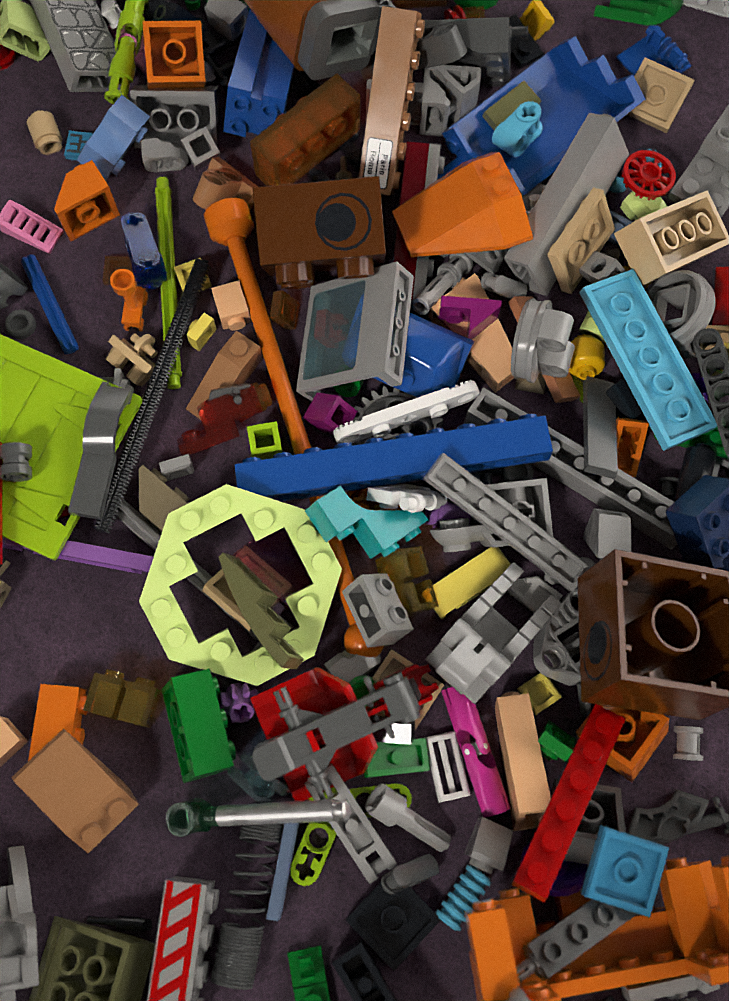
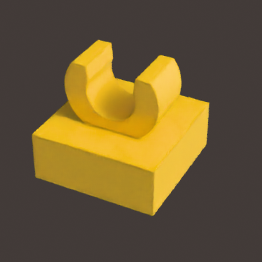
M532 0L520 17L523 25L528 26V32L534 40L541 38L544 32L550 30L555 23L554 18L540 0Z

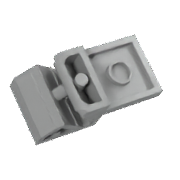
M439 65L424 68L423 83L414 82V99L409 101L407 113H411L410 125H420L419 135L443 136L442 132L447 129L448 118L455 123L476 107L481 81V67ZM367 79V87H366V120H367V113H368V106H369V98H370V91H371L372 79Z
M729 105L706 136L699 151L667 197L671 201L678 203L708 190L720 218H722L729 207Z

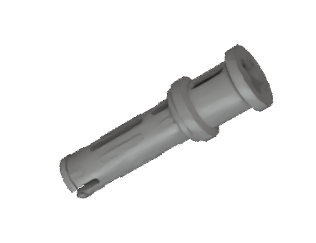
M465 253L451 254L448 262L443 263L438 268L437 276L412 301L414 303L412 305L414 311L419 315H426L449 288L454 287L460 282L462 275L468 274L472 270V259Z

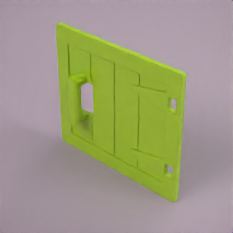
M0 334V442L2 444L19 442L32 446V458L29 460V465L32 467V479L23 482L2 480L3 537L51 560H57L80 516L70 515L65 526L57 522L65 506L69 507L83 454L82 443L85 418L102 381H107ZM109 382L110 386L119 387ZM135 393L132 395L131 403L126 405L119 418V428L116 431L115 452L143 402L142 398Z

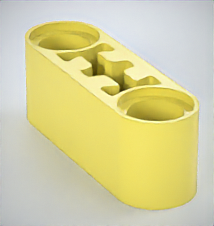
M490 547L432 585L423 594L442 620L453 609H459L486 591L511 564L499 547Z

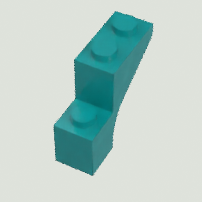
M341 486L321 497L305 510L325 542L330 541L336 536L341 541L353 533L370 559L379 553L386 557L400 547L397 543L398 540L404 538L408 542L421 533L419 526L428 521V518L422 511L411 513L408 510L365 509L352 501Z

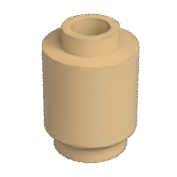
M42 110L33 112L27 119V126L35 147L45 155L60 151L62 148V136L53 114Z

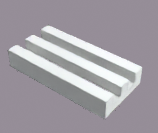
M455 731L424 737L427 742L428 759L438 803L471 796ZM446 739L451 741L462 791L456 792L444 742ZM437 741L449 789V794L445 795L432 744Z

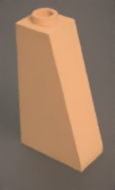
M507 692L501 695V697H497L495 714L508 800L511 806L513 831L538 828L551 800L540 744L537 742L538 734L529 693Z

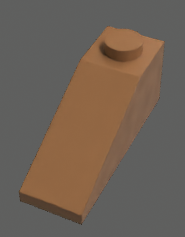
M236 330L218 352L187 405L186 410L210 426L220 413L214 412L208 403L210 391L244 384L263 360L260 346Z

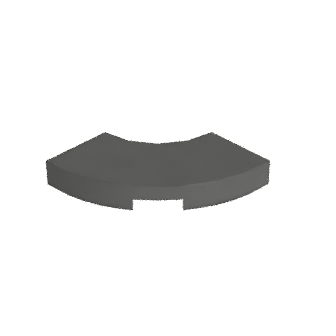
M676 789L672 798L661 807L651 809L635 807L627 833L659 844L676 841L697 826L706 811L709 800Z

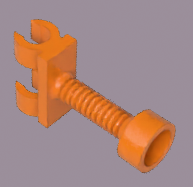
M118 269L112 273L110 284L116 294L124 297L121 323L124 324L123 328L126 331H129L130 326L138 328L139 332H142L144 326V319L142 318L143 305H147L148 293L145 287L137 286L135 277L130 270Z

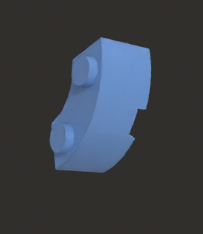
M121 95L110 107L98 128L85 143L77 161L85 164L92 160L105 181L111 173L117 176L126 163L122 160L133 143L135 141L140 143L148 132V129L144 126L150 116L125 96Z

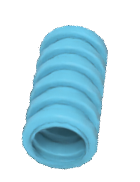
M466 865L465 869L467 872L465 875L460 874L459 878L461 881L459 884L454 883L455 890L453 893L451 891L448 892L449 899L447 902L443 900L441 903L443 908L441 911L437 909L435 912L438 918L454 931H461L462 927L460 924L462 921L466 922L464 911L473 909L472 903L480 901L478 899L479 895H484L486 893L484 890L485 886H490L492 883L489 877L472 865Z

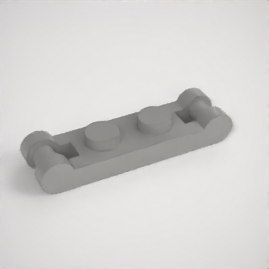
M331 764L326 769L328 773L326 779L329 786L333 784L338 792L332 797L326 798V800L337 799L339 803H342L344 799H347L351 805V816L347 821L340 817L338 821H329V823L366 880L371 884L378 879L377 875L386 868L391 870L398 864L333 764ZM306 781L304 784L314 800H320L314 784ZM376 850L379 857L369 863L365 857Z

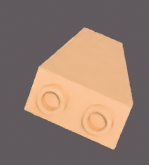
M475 273L467 279L462 278L460 282L452 287L450 292L443 295L489 299L481 286L479 277ZM440 298L429 310L428 318L433 323L467 338L468 322L462 321L461 323L453 324L446 320H439ZM499 319L495 320L472 339L475 342L467 358V362L495 393L514 379L511 374L512 346Z

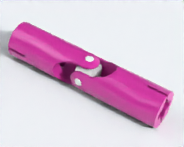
M453 687L442 690L441 692L466 762L482 816L486 818L510 810L511 806L495 759L491 753L476 703H472L464 694L461 695ZM470 734L475 738V742L471 743Z

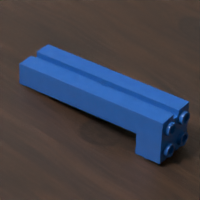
M251 10L248 13L228 84L223 132L246 137V132L257 134V140L279 145L295 67Z

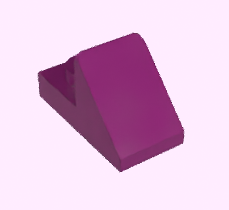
M441 296L439 320H446L453 324L461 323L462 321L468 322L467 338L472 340L498 319L502 300Z

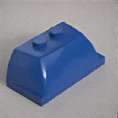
M364 296L344 352L345 362L352 369L356 363ZM410 313L402 385L394 386V388L416 398L447 387L450 390V388L457 385L475 341ZM373 377L374 379H376V380H378V381H381V382L387 384L386 382H384L383 380H381L379 377Z

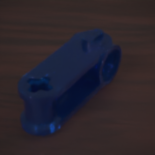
M138 212L125 214L121 219V226L125 235L124 243L137 286L150 290L156 289L163 282L167 281V274L162 255L158 251L147 218Z

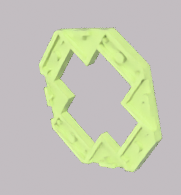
M226 484L168 513L139 603L169 660L202 670L210 669L212 673L258 686L285 672L288 668H281L263 645L242 656L228 628L198 642L170 588V585L198 572L184 542L240 513L255 541L284 527L312 581V584L285 597L299 626L290 630L284 636V639L304 661L315 656L342 568L329 542L324 541L306 514L305 509Z

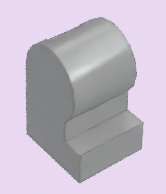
M594 251L579 269L581 275L592 284L626 271L617 259Z

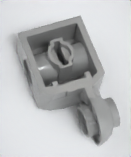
M547 478L485 484L553 537ZM469 518L439 521L440 528L430 530L433 538L443 546L444 552L470 550L472 542H480L483 546L492 548L510 546L474 518L473 524L470 525Z

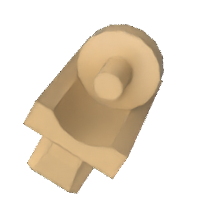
M133 334L130 338L135 344L133 346L126 339L120 340L117 336L112 335L108 342L113 347L106 360L114 367L121 368V370L129 360L133 362L134 366L126 376L134 384L143 386L152 376L154 366H156L153 361L145 356L147 354L154 358L158 352L153 348L155 338L150 334H145L142 337Z

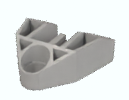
M578 588L574 592L568 593L559 601L562 605L535 635L533 645V661L538 671L544 676L568 686L577 685L578 682H581L580 660L576 663L572 660V657L580 653L579 633L575 632L561 642L558 636L579 622V611L573 607L571 602L572 597L578 598ZM544 655L550 659L553 667L545 662Z

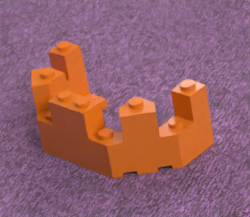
M729 856L721 857L722 864L713 866L710 860L687 862L686 857L666 860L660 880L665 907L654 908L653 905L650 917L641 914L635 915L545 980H542L533 973L519 984V974H517L516 966L526 960L523 946L552 927L555 921L535 924L530 895L525 892H519L517 887L499 890V896L473 902V909L464 912L471 945L469 956L477 1000L506 1001L509 999L510 992L520 986L530 1001H561V998L687 974L710 985L728 983ZM582 888L579 892L572 895L555 897L559 921L591 899L581 894Z

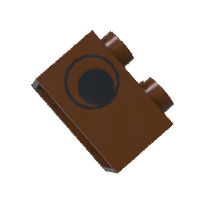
M379 176L253 188L260 265L269 276H276L277 284L281 285V289H302L315 286L314 272L337 270L338 279L374 276V267L384 264L386 249Z
M614 549L578 577L581 702L695 720L704 719L729 708V571Z

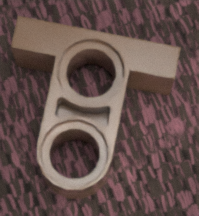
M219 156L213 157L208 169L201 175L193 201L201 208L207 209L219 200L240 198L247 202L250 211L254 205L253 188L258 186Z

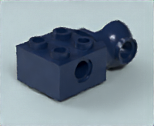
M704 475L666 510V514L683 561L729 571V479Z

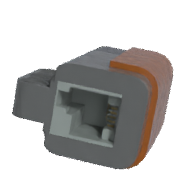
M244 0L294 67L300 71H305L312 80L346 74L366 67L370 56L377 47L382 6L396 8L390 0Z

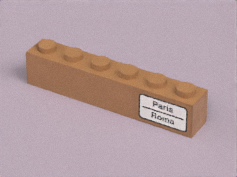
M382 6L359 178L379 176L381 194L390 196L400 189L402 182V173L398 171L400 160L404 161L406 154V143H403L404 131H408L410 127L411 113H407L409 101L414 99L415 83L412 82L413 70H417L419 66L420 51L416 50L418 38L422 39L424 34L425 20L421 19L422 14L418 11Z

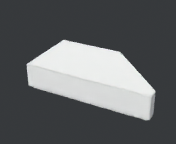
M539 576L517 579L506 591L533 613L538 610L550 595L558 601L563 596Z

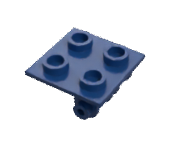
M650 25L645 31L646 37L616 56V59L634 77L645 57L681 74L692 66L687 59L688 55L677 47L676 42L671 43L672 38L670 36L665 38L666 35L659 25Z

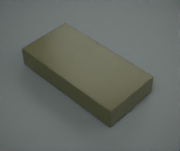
M523 80L488 108L482 117L495 131L496 127L505 121L519 105L528 101L540 104L541 99Z

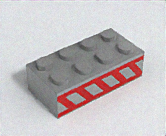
M180 876L165 880L147 1001H205L204 998H199V992L202 989L203 983H206L208 979L210 962L204 961V956L208 946H212L215 925H210L209 920L213 910H217L219 901V889H214V880Z

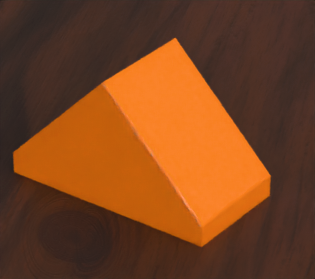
M618 417L616 419L618 469L632 477H636L649 423L645 420Z

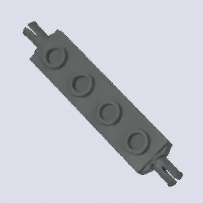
M590 899L523 946L526 960L516 966L517 974H519V984L533 973L542 980L550 978L638 913Z

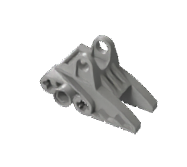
M514 562L440 640L441 642L425 659L436 669L435 672L474 704L501 677L562 605L555 597L550 595L520 630L498 613L493 606L524 572Z
M24 845L7 848L9 885L0 887V1001H16L15 990L39 985L36 915L32 907Z

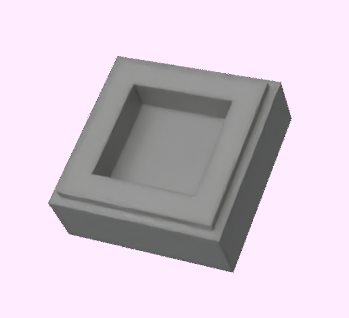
M189 454L159 462L161 473L167 481L192 474L195 471Z

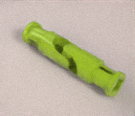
M126 0L124 10L120 12L114 43L116 54L110 63L108 75L111 79L109 89L104 95L105 100L111 104H114L121 95L130 100L128 93L130 83L134 82L136 71L135 57L139 53L143 34L142 21H145L143 17L144 6L149 0ZM122 34H130L136 38V42L130 36H124L120 39L119 37Z

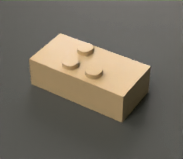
M708 190L643 216L614 233L630 268L634 269L642 285H646L697 261L729 244L728 232Z

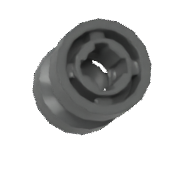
M19 442L2 444L0 446V457L3 459V465L0 466V479L10 482H23L32 479V467L29 465V460L32 458V446Z

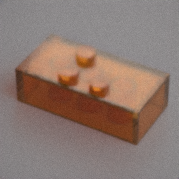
M336 73L310 95L302 97L296 106L287 113L279 115L273 124L250 141L255 175L267 186L294 184L360 130V94Z

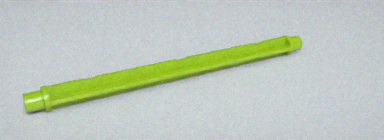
M158 177L156 179L155 195L158 219L157 230L164 341L177 308L176 273L174 270L172 191L169 187V179ZM180 351L177 352L178 355H175L177 358H173L176 360L175 362L172 361L175 364H170L173 368H170L172 371H168L171 375L167 374L169 376L167 378L168 389H179L181 387Z

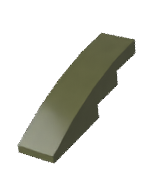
M222 552L219 560L229 589L250 628L281 668L297 669L304 659L284 639V636L291 627L271 608L278 597L238 557Z

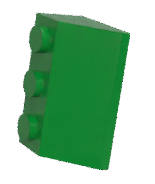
M210 669L171 677L161 691L183 784L230 769L234 766L233 760L236 759V751L233 742L227 739L225 728L228 727V720L224 708L220 709L217 696L220 695V688L217 678L215 676L212 677Z

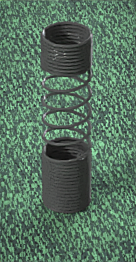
M284 824L242 825L239 838L251 844L257 843L250 839L280 843ZM264 846L275 853H237L235 856L242 860L254 862L247 857H275L279 852L270 846ZM264 863L261 865L270 869L271 872L233 871L232 875L242 879H249L244 875H273L275 869ZM259 881L260 885L269 890H228V893L239 897H246L243 894H266L271 892L272 888L268 884ZM256 899L254 901L258 904H261L265 908H225L224 911L238 916H243L241 913L265 912L268 910V906L266 905V903ZM250 918L262 925L259 928L253 926L237 928L241 925L230 922L221 924L220 938H218L217 952L214 957V967L212 968L213 971H211L212 975H210L212 983L238 990H250L254 987L253 981L256 976L260 944H262L261 940H263L264 933L262 929L265 928L262 921Z

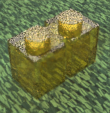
M422 546L398 549L386 557H380L375 560L378 573L388 574L393 582L395 591L402 606L407 611L408 617L439 607L431 579L415 585L414 582L407 583L429 574Z
M106 669L105 675L95 672L83 711L151 729L162 692L154 687L155 681L137 677L135 682L123 680L125 674Z

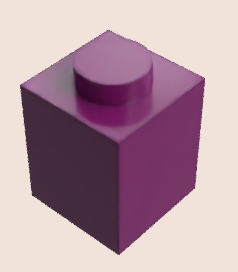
M317 392L303 418L319 431L334 435L333 431L336 430L335 428L341 424L345 426L344 423L346 422L349 425V422L353 421L358 411L338 395Z

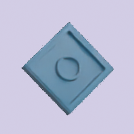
M600 825L581 894L585 897L650 917L669 847Z

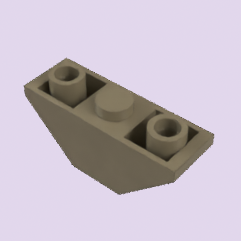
M142 465L138 469L139 511L144 518L162 532L168 513L188 504L187 502L190 499L179 488L176 487L174 490L169 488L165 484L167 479L157 469L153 468L150 471ZM211 528L199 535L210 534L214 529Z

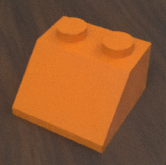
M92 160L85 164H80L72 171L66 173L54 210L70 241L120 216L109 185Z
M599 705L626 718L606 765L630 782H633L667 735L669 718L663 714ZM590 714L576 731L578 737H580Z

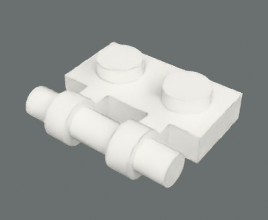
M399 484L369 487L367 489V500L379 502V507L384 509H397L399 505L402 510L414 513L421 512L424 508L427 510H437L447 503V497L442 493L440 494L430 490V488L416 485Z

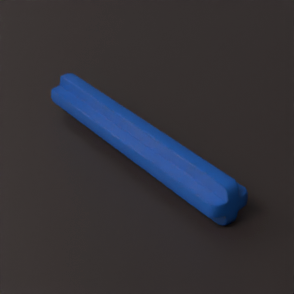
M33 254L23 257L21 264L62 350L66 355L76 352L79 346L38 260Z

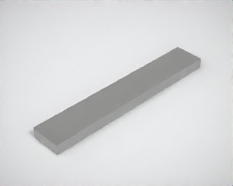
M445 453L439 455L423 477V480L570 592H574L578 587V577L591 568L584 560Z

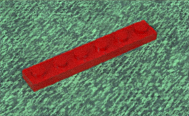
M594 705L512 882L513 886L542 902L546 901L626 718L602 706Z

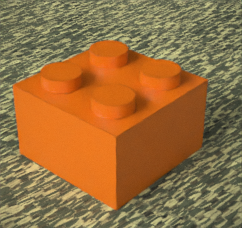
M142 21L148 88L204 87L206 81L201 21Z

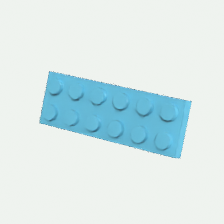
M634 269L583 287L579 293L662 450L665 451L715 429L717 424L711 410Z

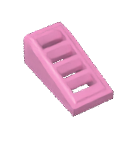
M8 200L0 212L1 232L48 254L51 253L64 232L62 228L12 200ZM28 220L24 228L21 230L20 228L24 221ZM36 225H39L34 235L31 236V233L35 229ZM47 230H50V233L48 234L45 241H40Z

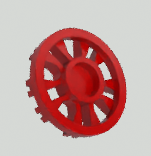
M640 150L632 153L625 161L621 172L625 187H629L636 193L635 196H639L640 199L644 196L647 197V200H655L657 197L665 196L671 190L676 180V173L672 163L664 155L651 150ZM646 157L654 158L653 162H646ZM669 172L670 178L663 177L661 174Z

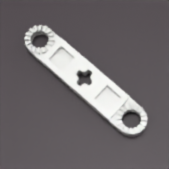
M465 381L464 384L461 382V386L455 385L450 390L447 387L363 416L361 421H350L349 425L346 422L344 423L345 426L341 424L335 428L336 430L333 431L337 444L354 443L374 436V438L383 437L389 434L391 429L428 416H431V418L440 417L446 414L448 409L475 399L480 394L475 381Z

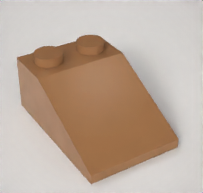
M65 729L59 732L11 777L18 787L60 830L88 854L139 805L130 788Z

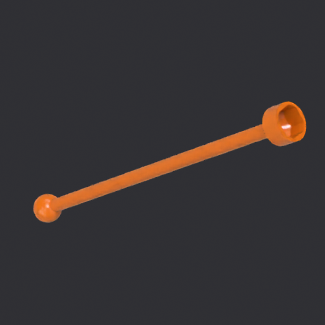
M240 198L222 199L213 203L205 210V223L211 240L229 248L294 454H302L304 450L311 448L310 441L245 244L246 239L254 229V223L246 201ZM323 496L310 497V504L312 505ZM336 536L328 542L342 568L337 588L349 623V627L344 635V647L349 654L377 657L382 652L384 646L367 648L342 593L354 581V577L342 540L339 541Z

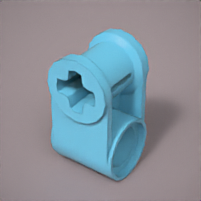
M533 101L524 102L519 105L505 121L496 127L492 135V143L511 156L519 157L542 133L543 126L539 121L542 113L540 105Z

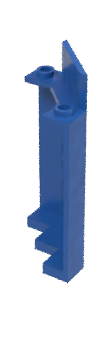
M573 36L557 44L442 132L446 139L445 144L447 148L457 157L444 166L443 174H438L437 180L465 161L491 152H500L521 195L524 196L555 172L589 113L608 114L615 117L616 122H618L642 103L645 97L633 74L616 79L605 56L601 55L588 60L576 36ZM524 80L541 99L539 105L542 113L539 121L542 123L543 130L541 135L519 157L515 158L492 143L494 130L482 115L488 108Z

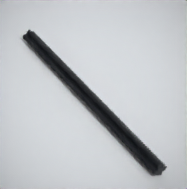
M197 258L194 261L155 363L156 366H154L152 376L143 394V402L137 411L138 413H136L134 423L128 434L129 437L125 441L126 444H124L122 454L117 462V468L114 470L102 520L96 519V522H94L93 528L98 532L111 533L108 531V529L112 530L109 525L114 526L110 522L115 523L112 518L116 519L113 515H118L114 512H119L116 508H120L117 504L121 505V503L118 501H123L120 497L124 498L121 493L126 494L123 492V490L127 491L124 486L128 487L125 483H130L126 481L127 479L131 480L128 478V476L132 477L129 472L134 473L131 469L135 470L132 465L136 466L133 462L137 463V461L134 459H139L136 457V455L140 456L137 451L141 452L138 448L143 449L140 445L144 446L141 441L145 442V440L142 438L146 439L147 437L144 434H148L145 431L149 432L146 427L151 428L148 426V424L152 425L149 421L153 422L150 417L154 418V416L151 414L155 415L153 411L157 410L154 407L158 408L155 404L159 405L157 401L161 400L158 397L162 398L159 394L163 395L160 390L164 391L162 387L166 388L163 384L167 385L164 381H168L166 379L169 378L167 374L171 375L168 371H172L170 368H173V366L170 364H175L172 362L176 361L173 358H177L175 355H178L177 352L180 351L177 349L181 348L178 345H182L180 342H183L182 339L185 338L182 335H186L183 332H187L185 329H188V323L191 322L188 319H192L190 316H193V314L191 313H194V307L197 306L194 303H198L196 300H199L197 297H200V291L203 290L204 286L202 284H205L203 281H206L204 278H207V272L210 271L209 261L205 259L200 260Z

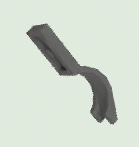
M102 381L89 406L83 429V454L68 509L71 515L102 520L117 460L115 454L116 430L123 409L131 403L134 391L132 386L126 385L125 388L112 387L109 382Z

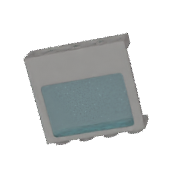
M396 261L375 267L374 276L334 279L311 286L296 392L312 401L316 393H320L323 388L373 377H379L391 387L402 385L414 276Z

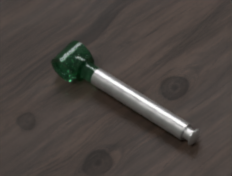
M194 798L173 804L166 813V825L174 836L185 837L198 832H208L212 827L329 822L338 821L340 817L347 821L351 816V805L347 799H344L342 803H339L337 799L212 806L208 801Z

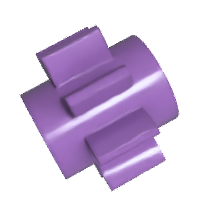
M248 683L230 684L226 693H220V709L224 708L226 715H230L231 723L248 722L253 714L256 713L250 697L257 695L258 692L257 690L249 691Z

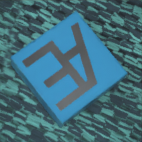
M69 131L64 152L65 158L77 160L85 143L93 133Z

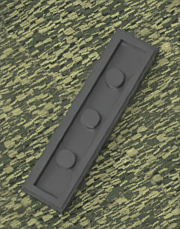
M587 376L583 382L584 472L614 479L618 473L616 406L606 395V391L615 383Z

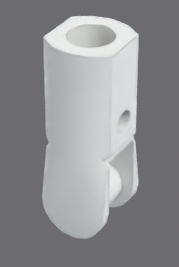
M103 0L100 4L101 14L109 22L110 27L115 29L118 26L121 8L115 0Z

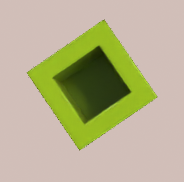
M277 421L247 426L252 457H259L261 460L273 458V455L277 453H282Z

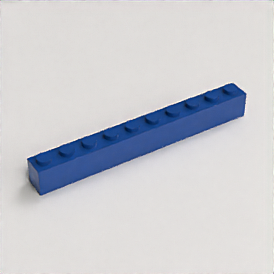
M526 414L513 421H506V419L500 418L491 420L487 425L481 426L467 423L458 426L455 430L445 431L443 428H435L427 431L426 434L414 436L413 433H403L397 435L396 439L383 441L382 438H372L366 440L365 444L359 445L340 443L335 445L334 449L322 450L315 447L306 449L304 453L296 455L282 452L273 455V458L261 460L259 457H250L242 460V463L234 465L237 488L284 502L323 496L339 486L345 492L368 489L369 487L423 480V477L441 453H445L470 473L547 461L550 459L553 449L546 415L537 417L536 414Z

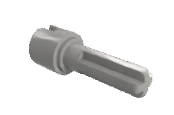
M383 783L375 787L365 805L369 815L388 827L396 824L439 852L449 848L451 836L408 808L405 797Z

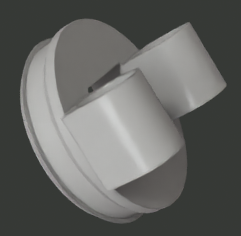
M679 270L659 278L648 288L646 293L684 360L697 357L693 346V339L699 331L705 329L709 324L715 310L716 299L713 288L699 273ZM668 302L679 310L683 309L681 318L665 321Z
M532 298L525 303L517 324L511 355V374L516 380L522 378L530 383H534L540 372L542 375L559 378L568 375L575 345L568 341L574 322L573 317L568 313L552 310V302L549 300L541 302Z

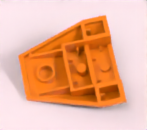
M491 152L463 162L392 211L411 257L505 250L533 240L522 195L500 152Z

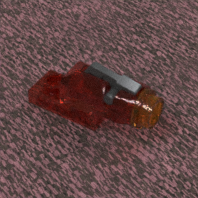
M257 382L252 384L244 383L211 390L209 399L197 407L204 430L199 431L198 428L191 429L182 433V438L177 439L182 456L190 455L239 437L240 435L235 424L236 421L242 423L258 413L267 411L266 407L273 405L265 382L259 385Z

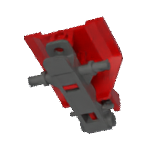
M413 664L404 667L372 684L370 677L366 676L364 677V682L369 694L358 700L350 683L319 667L250 697L266 736L265 741L255 746L252 755L261 778L265 781H270L283 775L295 801H305L312 797L304 784L306 781L314 784L320 800H326L324 791L328 798L332 797L334 794L331 788L334 785L331 784L329 786L326 779L328 775L326 769L328 766L333 764L344 782L364 774L378 748L372 733L385 727L389 738L393 740L396 735L391 726L392 723L400 720L402 725L421 717L419 713L420 706L430 702L433 699L431 694L439 689L436 682L429 685L422 683V676L431 671L429 665L418 666ZM384 711V717L379 719L378 715L374 716L375 722L371 723L370 716Z

